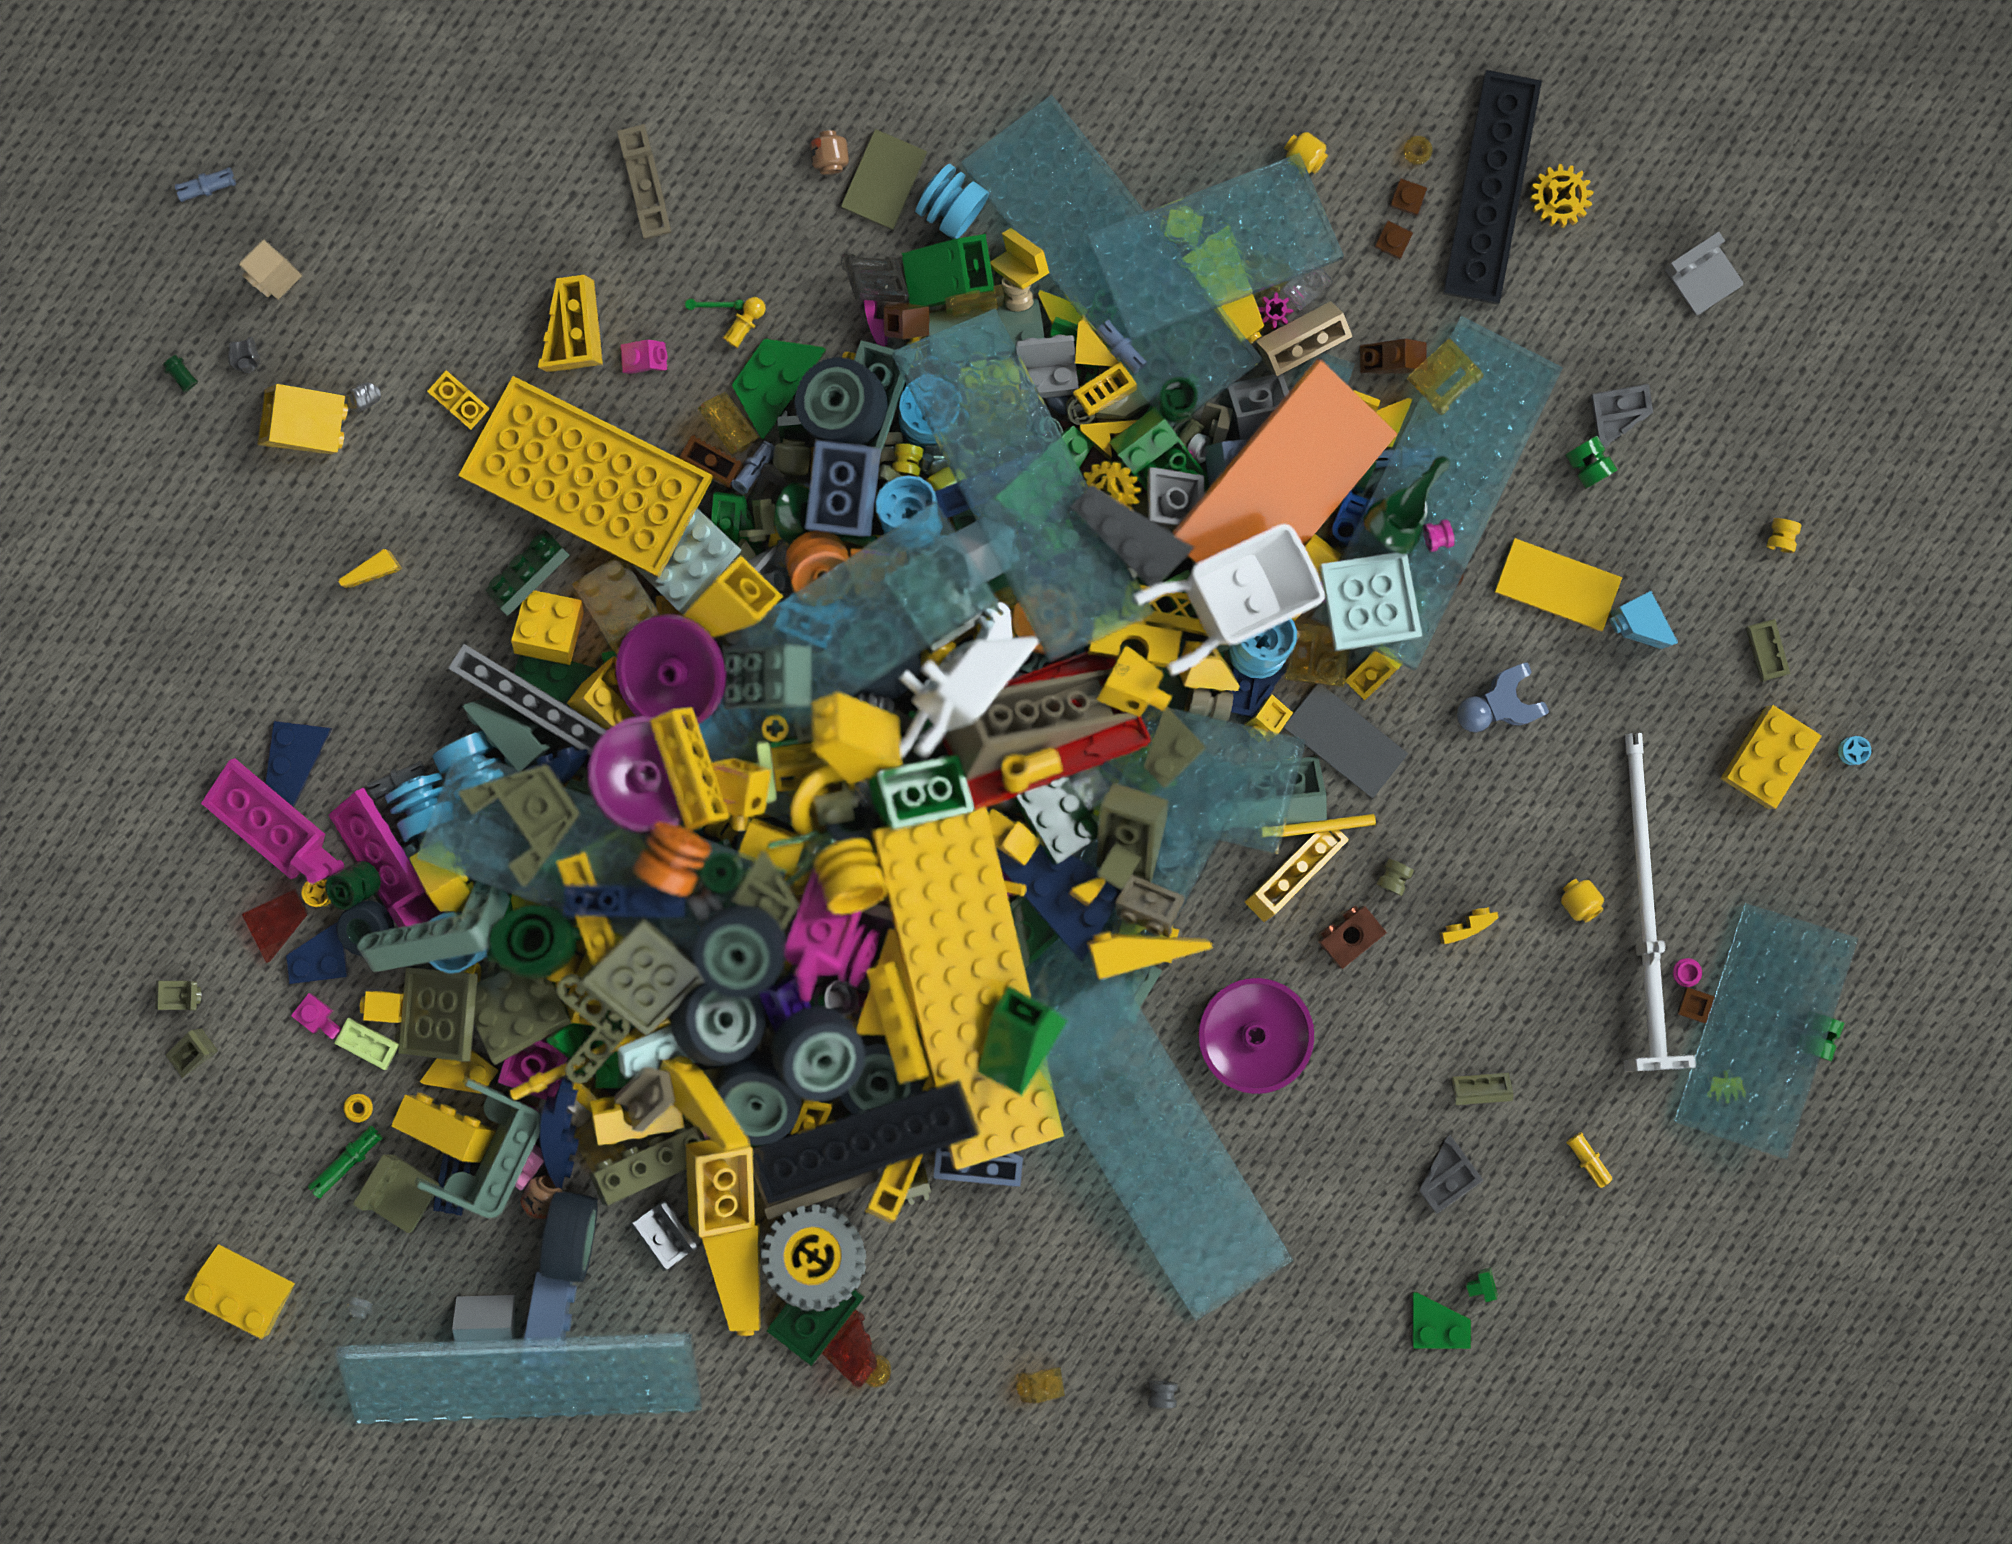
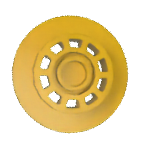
M829 764L820 767L808 776L801 784L793 800L791 821L794 829L803 836L817 837L826 833V825L819 826L814 797L842 792L841 781H845V779ZM847 782L849 790L856 789L855 783L850 785Z

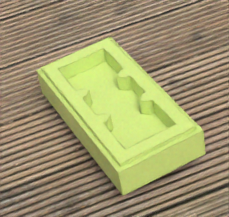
M759 740L757 741L760 763L754 764L771 769L767 802H771L776 799L770 746L769 741Z
M347 1018L334 1043L383 1070H387L399 1047V1043L352 1018Z

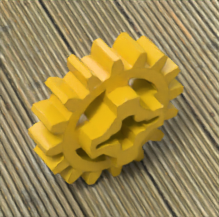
M1562 164L1556 167L1555 172L1551 167H1548L1545 170L1546 176L1539 174L1536 178L1540 184L1535 183L1531 186V190L1536 192V194L1530 197V201L1537 202V205L1532 210L1533 212H1542L1540 221L1549 218V226L1551 227L1556 221H1559L1561 228H1564L1567 220L1572 225H1575L1578 222L1577 216L1584 218L1587 214L1583 208H1590L1592 206V202L1586 200L1593 195V191L1586 190V187L1591 182L1590 180H1581L1583 171L1574 174V166L1572 165L1567 171L1563 170ZM1563 178L1567 179L1568 181L1558 182L1556 179ZM1576 187L1579 191L1580 200L1575 195ZM1566 188H1569L1565 198H1563L1561 201L1559 200L1557 204H1554L1558 194L1562 191H1565ZM1543 191L1548 195L1547 205L1544 202ZM1564 209L1568 212L1567 214L1555 213L1556 210Z
M1102 462L1101 466H1091L1093 473L1085 472L1083 474L1087 482L1079 483V486L1084 489V492L1093 485L1106 494L1107 491L1110 492L1111 497L1133 511L1132 504L1140 502L1139 499L1134 497L1135 493L1141 491L1140 488L1133 486V483L1138 480L1137 477H1129L1131 469H1121V463L1115 462L1112 465L1111 462ZM1103 476L1102 481L1097 483V481Z

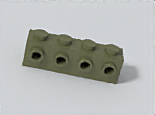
M689 1122L684 1123V1128L676 1129L674 1134L664 1138L663 1134L647 1140L648 1146L638 1150L637 1146L621 1152L622 1158L612 1162L608 1158L595 1164L596 1170L590 1172L589 1175L602 1205H610L687 1169L686 1144L705 1141L702 1131L696 1125L690 1126Z

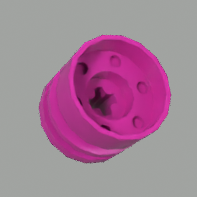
M864 924L853 935L841 973L839 974V980L843 982L851 974L850 985L855 987L860 986L868 974L867 970L872 968L878 954L881 931L872 929L867 936L868 926Z

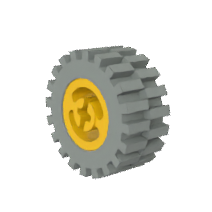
M812 1205V1208L801 1206L797 1207V1211L794 1213L788 1211L782 1215L784 1217L783 1220L779 1223L776 1221L772 1225L773 1231L770 1235L767 1234L764 1240L766 1247L765 1250H762V1258L764 1260V1265L762 1266L770 1286L787 1303L797 1306L802 1310L809 1311V1309H815L816 1311H825L824 1308L839 1306L840 1301L844 1299L847 1301L852 1296L851 1292L855 1288L858 1289L861 1284L860 1278L862 1274H865L866 1251L860 1234L847 1217L829 1207L825 1209L821 1208L820 1205ZM811 1237H818L819 1241L817 1243H808L804 1247L813 1254L819 1251L818 1256L825 1263L828 1262L826 1248L831 1246L834 1250L832 1267L826 1274L817 1278H809L808 1275L810 1272L821 1271L823 1267L815 1261L808 1264L810 1259L804 1253L800 1252L799 1257L802 1263L800 1268H795L793 1263V1256L797 1246L805 1239Z

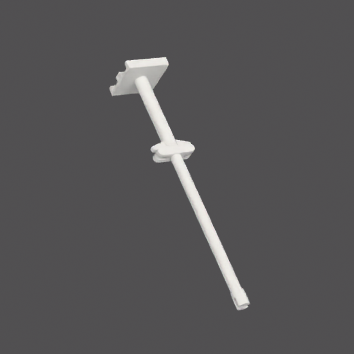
M1630 733L1625 734V744L1629 764L1642 943L1636 945V955L1642 956L1650 1058L1625 1060L1624 1071L1695 1067L1694 1056L1667 1057L1660 969V953L1665 951L1664 941H1657L1642 758L1644 753L1642 733L1635 734L1636 744L1633 745V735Z

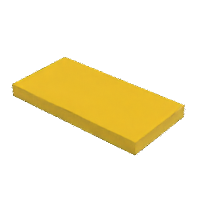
M1514 538L1494 593L1602 632L1622 577Z

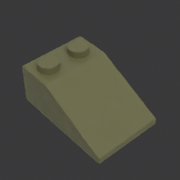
M1113 783L1100 807L1096 867L1101 868L1113 847L1118 843L1141 857L1131 875L1151 882L1166 824L1168 800Z

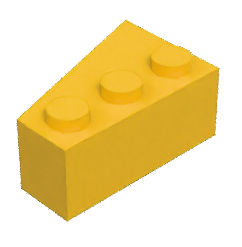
M586 275L556 278L549 312L551 316L548 330L544 335L543 341H545L542 359H539L538 368L552 372L603 365L594 280Z
M417 1092L416 1096L404 1095L391 1125L392 1127L461 1161L482 1162L496 1132L495 1129L481 1124V1121L471 1116H462L456 1113L457 1110L445 1104L439 1106L432 1103L433 1098L426 1094Z

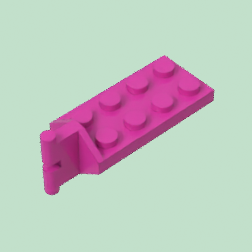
M236 758L228 761L201 804L290 879L296 878L302 872L306 876L307 881L314 884L344 869L342 860H336L322 848L325 833Z
M364 788L355 791L329 814L330 819L357 862H369L378 871L381 887L377 894L398 928L429 922L446 912L440 911L428 895L416 870L405 855L404 849L393 836L388 824L383 820L373 800L368 796Z
M821 846V849H820V851H819V854H820L821 852H823L825 849H827L828 847ZM814 868L785 947L786 960L800 967L797 971L799 997L804 1002L811 999V993L818 975L841 973L862 910L849 914L831 912L823 894L824 886L819 883L818 874Z

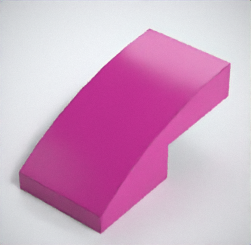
M864 290L865 313L870 331L877 345L887 347L888 337L884 336V319H877V293L875 290Z

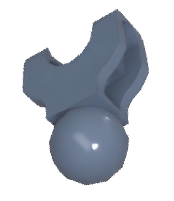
M1523 663L1498 673L1492 680L1488 693L1480 697H1468L1462 701L1457 711L1460 725L1469 732L1477 733L1484 731L1491 723L1498 720L1505 721L1510 725L1521 726L1548 714L1549 709L1545 702L1527 705L1522 703L1517 697L1516 687L1518 682L1531 674L1529 663Z

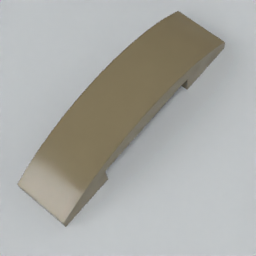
M645 124L617 131L644 240L672 233Z

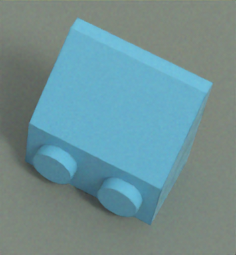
M1651 591L1610 611L1612 617L1609 620L1614 631L1617 634L1621 632L1625 638L1659 649H1664L1678 643Z

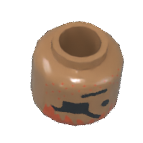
M822 131L819 133V137L811 142L812 165L820 170L821 174L841 173L843 168L849 163L847 140L842 136L836 135V131Z
M550 1176L534 1177L529 1181L521 1196V1206L529 1217L533 1219H547L555 1192H562V1190L554 1185Z

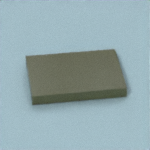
M875 129L841 208L894 231L927 156V151Z

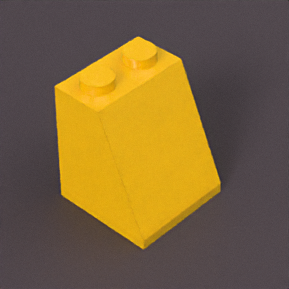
M275 384L266 388L258 445L325 454L338 453V448L341 449L344 442V432L340 431L342 420L345 421L348 412V404L344 403L345 396Z
M740 556L713 582L682 617L697 623L711 637L755 625L783 596Z
M839 692L812 702L814 750L850 785L872 777L877 772L901 766L899 718L896 715Z

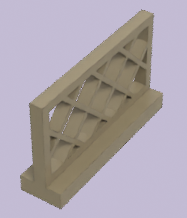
M753 1167L754 1177L766 1205L764 1210L768 1220L783 1215L788 1211H795L797 1207H806L875 1183L879 1178V1173L876 1169L768 1204Z

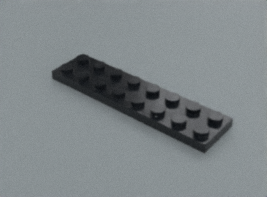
M1486 70L1484 73L1443 289L1444 295L1496 305L1500 304L1542 80Z
M958 1079L787 1135L771 1144L753 1146L752 1162L766 1200L770 1204L978 1137L981 1132L962 1083Z

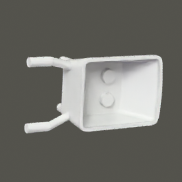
M1286 524L1279 525L1197 564L1188 580L1158 583L1133 595L1136 605L1139 606L1164 593L1186 591L1209 637L1194 653L1167 665L1172 676L1198 664L1216 646L1242 642L1317 606L1324 600V590L1316 570L1295 531Z
M999 603L996 605L997 609L1002 612L1001 616L993 609L987 608L984 612L990 617V620H986L984 616L978 617L982 628L975 641L952 650L938 668L931 661H928L922 667V670L930 677L924 685L908 670L904 671L899 677L916 694L913 697V703L920 709L906 736L900 742L901 759L913 746L927 718L935 727L916 748L923 756L929 753L943 733L972 723L1038 643L1036 637L1012 638L1010 613L1005 604Z

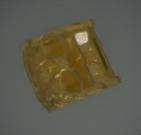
M1294 623L1297 629V641L1288 657L1284 679L1293 682L1324 684L1344 688L1350 649L1335 651L1331 627Z

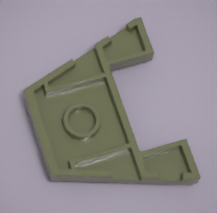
M548 765L466 788L458 792L472 814H476L499 798L533 848L508 865L523 887L531 882L581 815V812Z

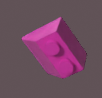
M548 1035L505 1059L498 1083L515 1088L530 1081L529 1077L539 1072L544 1074L566 1063L568 1058L547 1042L546 1039L550 1036ZM563 1077L548 1084V1088L538 1093L534 1091L530 1094L546 1100L547 1095L555 1097Z

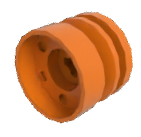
M656 822L651 830L653 835H650L647 839L648 845L654 850L644 849L637 860L634 870L641 878L656 887L678 895H689L699 877L697 872L691 867L702 868L705 862L703 857H707L712 848L702 838L685 828L665 822Z

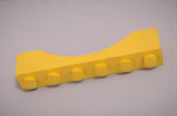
M930 1070L929 1075L926 1076L922 1091L934 1087ZM923 1154L885 1166L865 1212L890 1224L894 1222L908 1193Z

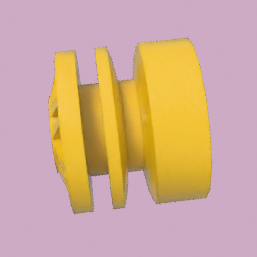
M855 839L837 843L825 849L813 861L819 883L824 886L823 894L828 908L833 913L849 914L864 910L875 905L887 893V885L882 871L877 868L878 860L874 855L872 844L867 840Z

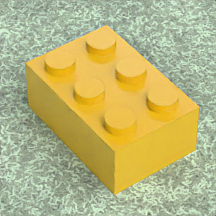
M1766 706L1720 779L1767 809H1776L1822 735L1776 706Z
M712 1139L686 1144L689 1224L697 1235L705 1237L755 1227L752 1147L749 1143L748 1146L726 1151Z

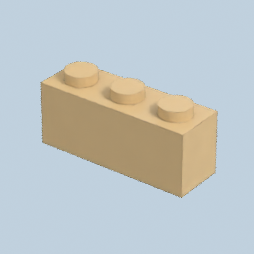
M265 240L239 263L246 270L242 275L265 296L269 297L272 294L278 300L303 276Z
M1330 301L1256 340L1265 365L1276 376H1279L1353 336L1344 313Z

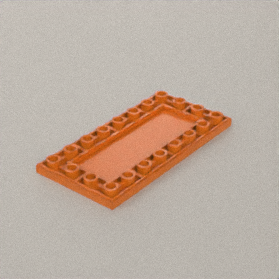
M1316 359L1173 531V534L1195 547L1188 557L1196 564L1283 524L1291 526L1302 545L1305 546L1396 437L1397 433L1322 360Z

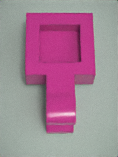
M308 993L291 1015L312 1033H316L321 1029L331 1039H337L342 1029L328 1018L333 1010L312 993Z

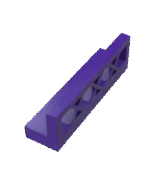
M791 973L778 984H771L767 989L758 993L775 1033L782 1022L789 1018L790 1015L810 1007L808 1001L804 1002L800 999L798 977Z

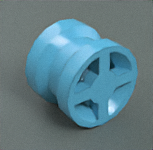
M1861 736L1848 737L1840 742L1838 755L1845 764L1859 765L1869 759L1871 746Z

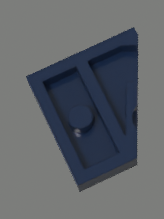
M1283 664L1282 668L1273 676L1260 679L1250 678L1240 673L1232 665L1231 670L1239 684L1238 691L1227 690L1233 693L1231 713L1253 717L1265 698L1274 690V686L1283 674H1286L1289 670V666Z
M337 922L286 955L289 984L348 977L346 952L338 939Z

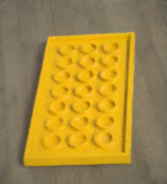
M512 376L458 475L462 479L660 578L713 479L711 474L515 376Z

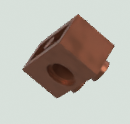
M1356 905L1342 915L1345 920L1336 927L1332 923L1320 933L1323 938L1318 941L1319 944L1340 969L1345 968L1387 933L1366 906H1361L1359 909ZM1354 927L1358 932V938L1355 942L1349 944L1344 940L1343 933L1346 928Z

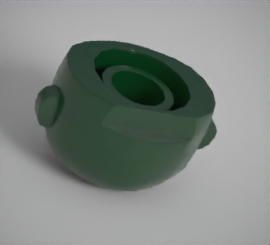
M524 906L508 913L493 926L490 935V949L486 952L488 962L496 961L504 970L523 978H545L565 967L575 954L577 941L583 940L580 929L574 928L563 912L548 906ZM544 933L545 942L543 946L534 953H527L526 946L528 941L533 936Z

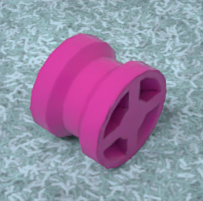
M1448 519L1441 520L1436 525L1431 523L1423 525V536L1429 552H1435L1439 547L1443 546L1446 548L1454 546V534Z

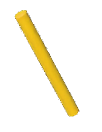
M1374 814L1266 827L1262 829L1264 839L1357 828L1375 825L1376 819Z

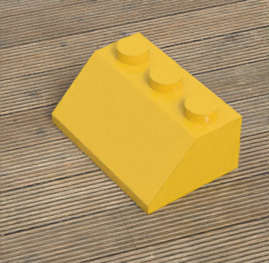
M218 1244L198 1272L184 1300L263 1339L271 1332L295 1283Z

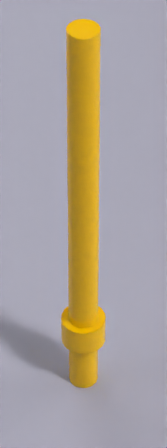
M667 1016L650 1034L670 1025L671 1020L669 1016ZM638 1028L629 1031L612 1053L617 1051L618 1048L641 1039L646 1035ZM603 1044L591 1051L595 1054H601L606 1051L607 1046ZM586 1055L585 1060L579 1066L574 1063V1071L584 1067L591 1059ZM568 1062L544 1074L539 1072L529 1077L530 1081L511 1089L510 1094L514 1101L534 1091L538 1093L548 1088V1084L562 1078L563 1075H567L566 1066Z

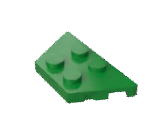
M764 339L733 382L732 387L761 439L765 440L778 421V417H781L782 412L786 410L796 395L797 386L808 369L812 368L814 364L816 365L827 351L824 347Z

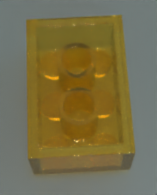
M616 556L572 583L616 655H618L619 648L630 630L647 619L660 616L627 562Z

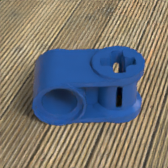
M1351 490L1342 500L1339 513L1332 527L1333 535L1339 545L1350 548L1358 544L1365 529L1363 516L1368 508L1376 502V499L1363 498L1355 495L1354 491ZM1344 527L1354 528L1351 536L1346 538L1340 536V531Z

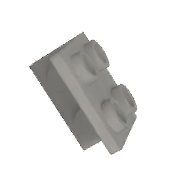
M1720 232L1697 245L1664 269L1695 315L1701 314L1743 286V281L1719 247L1725 242Z
M1055 335L1052 338H1027L1016 342L1022 400L1073 395V392L1079 389L1073 336Z

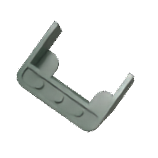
M465 1076L462 1082L466 1086L488 1095L484 1102V1113L490 1120L499 1124L475 1176L466 1172H456L448 1178L444 1188L419 1177L416 1178L415 1184L420 1189L481 1216L493 1218L500 1215L505 1208L540 1134L542 1116L535 1109L517 1100L514 1101L513 1098Z

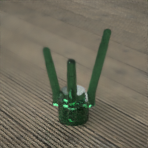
M814 830L805 835L768 843V847L772 848L808 840L810 842L806 845L809 856L797 864V867L801 869L785 881L787 886H790L814 868L813 861L825 849L836 844L830 833L824 832L819 835L817 830Z

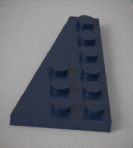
M986 807L987 813L989 814L991 810ZM999 812L1000 814H1002L1003 816H1005L1006 818H1008L1009 820H1011V821L1014 822L1015 824L1017 823V822H1016L1015 820H1013L1012 818L1008 817L1007 815L1003 814L1002 812ZM1028 829L1036 837L1034 832ZM1041 844L1038 845L1025 866L996 848L1002 872L1012 882L1026 885L1025 899L1056 932L1060 940L1074 953L1078 961L1082 963L1089 951L1087 941L1094 940L1093 936L1100 933L1114 910L1122 889L1105 880L1106 883L1090 905L1085 906L1069 893L1075 887L1100 878L1101 876L1097 875L1099 871L1073 855L1053 865Z

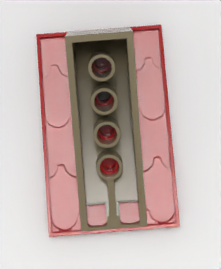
M1088 651L1008 680L972 723L943 733L941 740L948 756L959 755L974 810L1014 798L1018 794L1102 765L1105 761L1138 751L1142 747L1149 745L1151 738L1141 716H1135L1097 701L1116 663L1115 659L1088 655ZM1050 747L1056 750L1062 766V772L1031 782L1021 792H1011L1006 789L1003 783L1002 765L1007 757L1011 755H1021L1024 757ZM1013 772V773H1011V774H1012V775H1019V774H1021V773H1019V772Z

